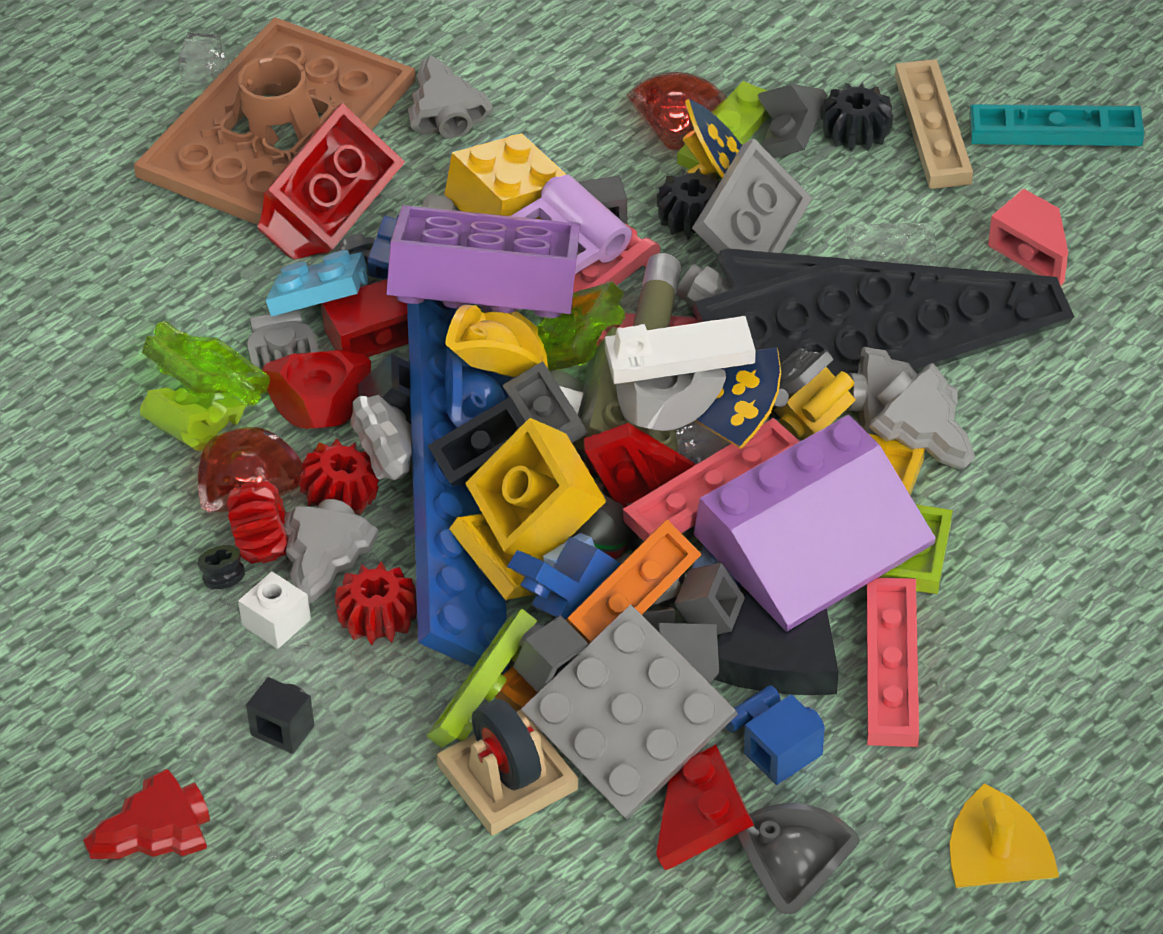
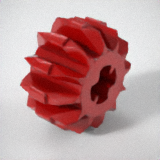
M337 438L331 446L319 442L313 453H307V457L304 458L299 485L300 492L307 495L309 507L318 506L320 502L327 499H335L349 505L355 514L361 516L367 505H372L373 500L376 499L379 479H377L371 467L370 456L367 452H358L356 442L349 447L343 446Z
M267 480L256 483V481L241 485V488L231 490L226 503L229 511L227 516L235 539V545L239 548L241 557L251 564L258 562L264 564L277 560V557L286 555L288 536L283 524L285 523L284 518L287 512L283 505V499L279 496L278 489Z
M381 561L376 569L369 570L361 564L358 575L345 573L344 580L342 581L343 586L336 588L335 605L337 608V620L341 628L348 629L353 640L367 636V640L372 646L377 638L384 637L392 643L395 632L409 633L411 621L416 619L417 614L416 587L413 584L412 578H405L400 566L386 571V567Z

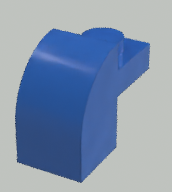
M570 536L553 567L519 550H516L507 567L524 577L520 586L537 595L531 604L532 606L557 618L562 616L566 619L621 563L598 548Z

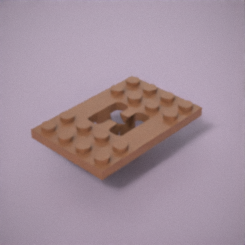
M274 17L134 164L135 175L139 179L258 225L263 208L264 192L311 138L316 128L328 118L334 109L343 103L372 130L416 81L415 68ZM267 94L275 95L273 97H264ZM317 112H320L323 115L319 118ZM244 115L248 118L250 129L248 133L238 134L230 131ZM291 123L299 141L290 150L283 151L274 148L273 146L279 141V138L271 126Z

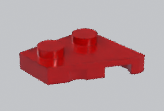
M629 423L584 439L585 453L613 500L621 503L624 508L628 506V503H634L697 465L695 462Z
M716 744L691 757L684 764L683 768L668 781L656 850L657 858L665 870H669L754 826L724 757Z

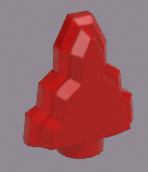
M164 769L143 780L142 790L127 797L124 800L121 812L102 820L83 839V844L90 859H120L138 851L152 857L169 852H175L182 857L207 849L206 840L200 825L209 822L210 815L197 784L194 782L181 788L173 774L168 769Z

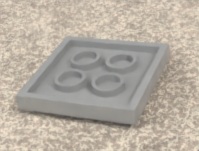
M631 604L521 709L626 820L632 817L683 768L684 764L691 757L695 756L738 715L737 711Z

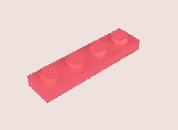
M773 418L764 423L742 449L731 443L624 508V523L643 541L667 519L680 533H683L695 525L699 499L800 441Z
M876 578L866 584L867 745L918 747L919 702L916 579Z

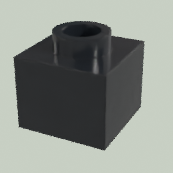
M267 677L246 704L251 736L291 754L295 753L315 726L311 695L306 694L303 689L294 684H284Z

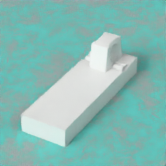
M745 316L646 330L645 324L625 328L619 327L616 330V335L605 337V352L614 384L755 363V347Z

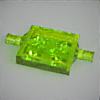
M613 281L574 292L571 314L562 313L557 318L544 317L539 325H537L538 336L546 351L549 371L575 365H584L596 353V343L603 330L609 326L623 323L622 320H625V312L618 303L624 292Z
M164 320L156 325L154 329L155 336L146 337L142 353L157 364V369L160 372L173 376L184 385V390L189 394L206 398L211 393H225L238 397L247 406H254L259 402L261 393H266L271 377L218 337L188 335Z

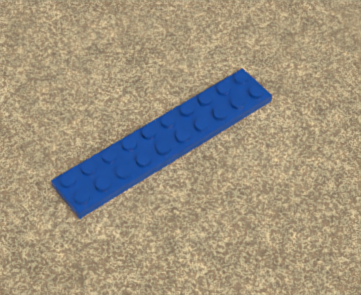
M424 299V302L418 304L407 303L418 643L474 667L507 620L506 600L449 530L457 517L482 514L466 484L451 486L428 447L432 442L458 428L452 423L446 413L444 377L447 348H449L446 345V336L451 321L459 308L447 307L440 300ZM509 663L507 664V666L501 674H503L510 668Z

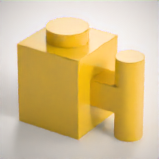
M825 367L800 390L789 394V399L785 406L774 409L780 417L779 423L795 438L801 441L833 423L856 401L848 391L854 386V381L843 371L835 377Z

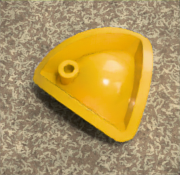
M462 305L456 311L448 329L446 345L471 367L511 377L519 376L542 361L548 368L546 351L540 337L531 326L521 319L502 312L484 313L476 305Z

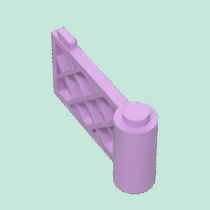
M570 175L550 179L541 191L542 198L511 216L531 219L540 217L542 220L579 223L580 231L577 251L580 254L577 255L575 274L597 260H600L602 263L614 260L626 249L632 236V230ZM477 304L485 313L494 312L488 309V305Z

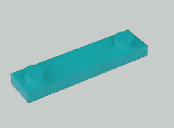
M970 104L971 144L1143 146L1144 127L1141 106Z

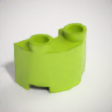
M202 381L186 384L184 388H179L176 391L169 387L148 390L147 396L140 406V415L149 420L158 429L192 449L207 451L214 448L220 442L214 436L225 428L229 421L235 425L238 424L246 404L212 384Z

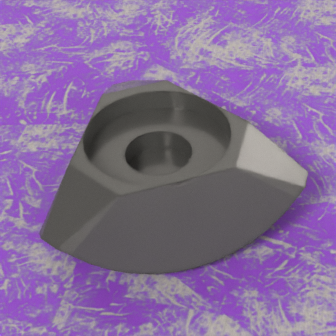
M797 803L776 804L754 811L750 814L754 826L738 833L740 842L757 876L776 909L783 914H794L844 862L860 841L856 832L839 817L821 808Z

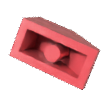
M1022 189L991 216L988 246L1037 275L1057 277L1061 286L1065 281L1068 248L1060 210L1048 201L1026 189Z

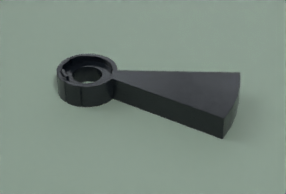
M746 590L743 594L745 596L744 602L732 631L722 633L718 640L719 674L714 680L758 691L771 685L779 694H837L839 671L827 608L786 632Z

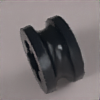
M222 545L211 548L201 554L197 564L203 573L202 580L206 587L210 589H224L237 584L243 579L245 568L240 562L241 555L237 547Z

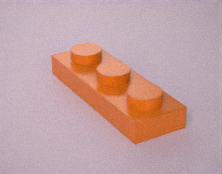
M667 519L565 620L589 645L630 604L642 615L702 554Z

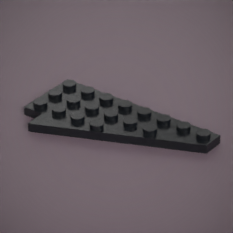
M729 248L720 250L717 258L731 290L697 300L692 306L697 323L745 316L755 351L777 347L780 364L798 347H802L804 351L821 353L827 350L834 360L826 367L835 377L841 371L847 374L858 373L863 347L886 350L892 360L909 363L917 374L922 372L931 363L938 367L1069 324L1075 317L1057 277ZM773 406L771 410L769 420L773 418L775 420L780 419V417L774 411V409L776 408L775 406Z

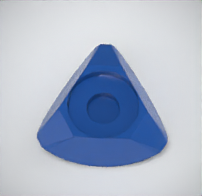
M447 348L444 377L446 413L452 423L459 427L507 399L509 396L502 385L515 377L471 367L454 351Z

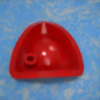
M341 350L295 353L266 363L262 368V375L273 404L288 422L304 429L334 427L345 423L352 417L353 401L359 397L358 384L371 373V360L367 355Z

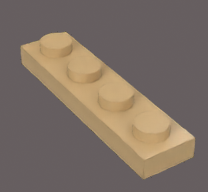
M937 59L896 63L895 79L929 189L972 185L973 170Z

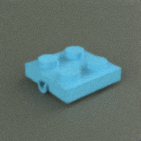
M342 250L325 256L322 263L307 266L306 262H297L282 268L281 274H278L266 298L271 317L357 294L361 283L363 285L368 284L367 265L363 252L350 255L348 250Z

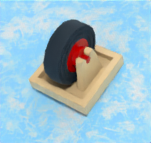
M501 699L490 701L473 711L472 726L474 735L437 754L438 767L491 836L578 790V777L539 728L522 710L516 712L507 702Z

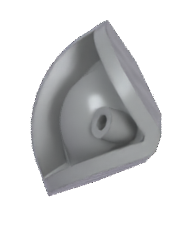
M720 368L616 384L620 409L626 420L634 425L661 431L678 429L696 420L712 405L724 385L726 374L725 370Z

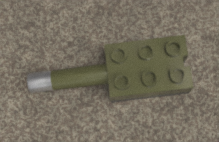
M658 253L649 258L633 326L645 324L646 330L669 327L681 271L680 262L672 255ZM612 327L606 336L616 335L617 328ZM604 338L589 358L582 387L583 397L578 416L588 434L572 443L586 468L597 473L585 453L584 439L626 423L631 424L677 452L682 427L667 431L648 429L634 425L624 417L618 402L616 384L613 383L607 360Z

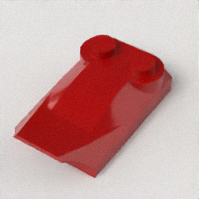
M341 103L316 128L311 138L264 192L263 208L258 229L291 259L297 260L315 254L329 253L389 183L405 161L350 109Z

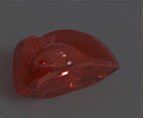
M668 72L652 76L638 84L626 95L641 118L661 143L670 150L681 149L685 145L683 138L695 130L687 110L686 100L690 99L714 113L727 99V96L713 83L700 76L685 72Z
M242 427L216 435L205 445L199 462L198 496L201 509L208 513L229 512L226 503L230 491L254 481L259 483L268 480L278 489L279 496H284L300 487L302 461L282 438L263 428Z

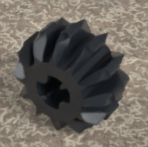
M863 82L859 87H852L845 83L842 90L831 89L830 96L824 100V106L821 108L822 129L825 138H832L835 147L845 143L848 144L851 152L856 145H861L867 151L870 150L873 143L883 145L885 137L890 134V128L893 127L890 97L881 95L879 87L865 88Z
M700 168L695 173H688L681 169L678 177L666 176L665 183L659 187V193H657V207L660 223L663 226L669 227L671 235L684 231L688 240L693 233H696L692 227L720 183L716 172L704 175L701 173Z

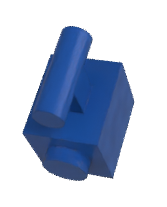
M771 685L736 706L734 709L738 715L725 726L729 732L734 733L745 725L744 754L776 785L823 755L825 726L821 717L814 709L803 706L792 694L781 701L778 691Z

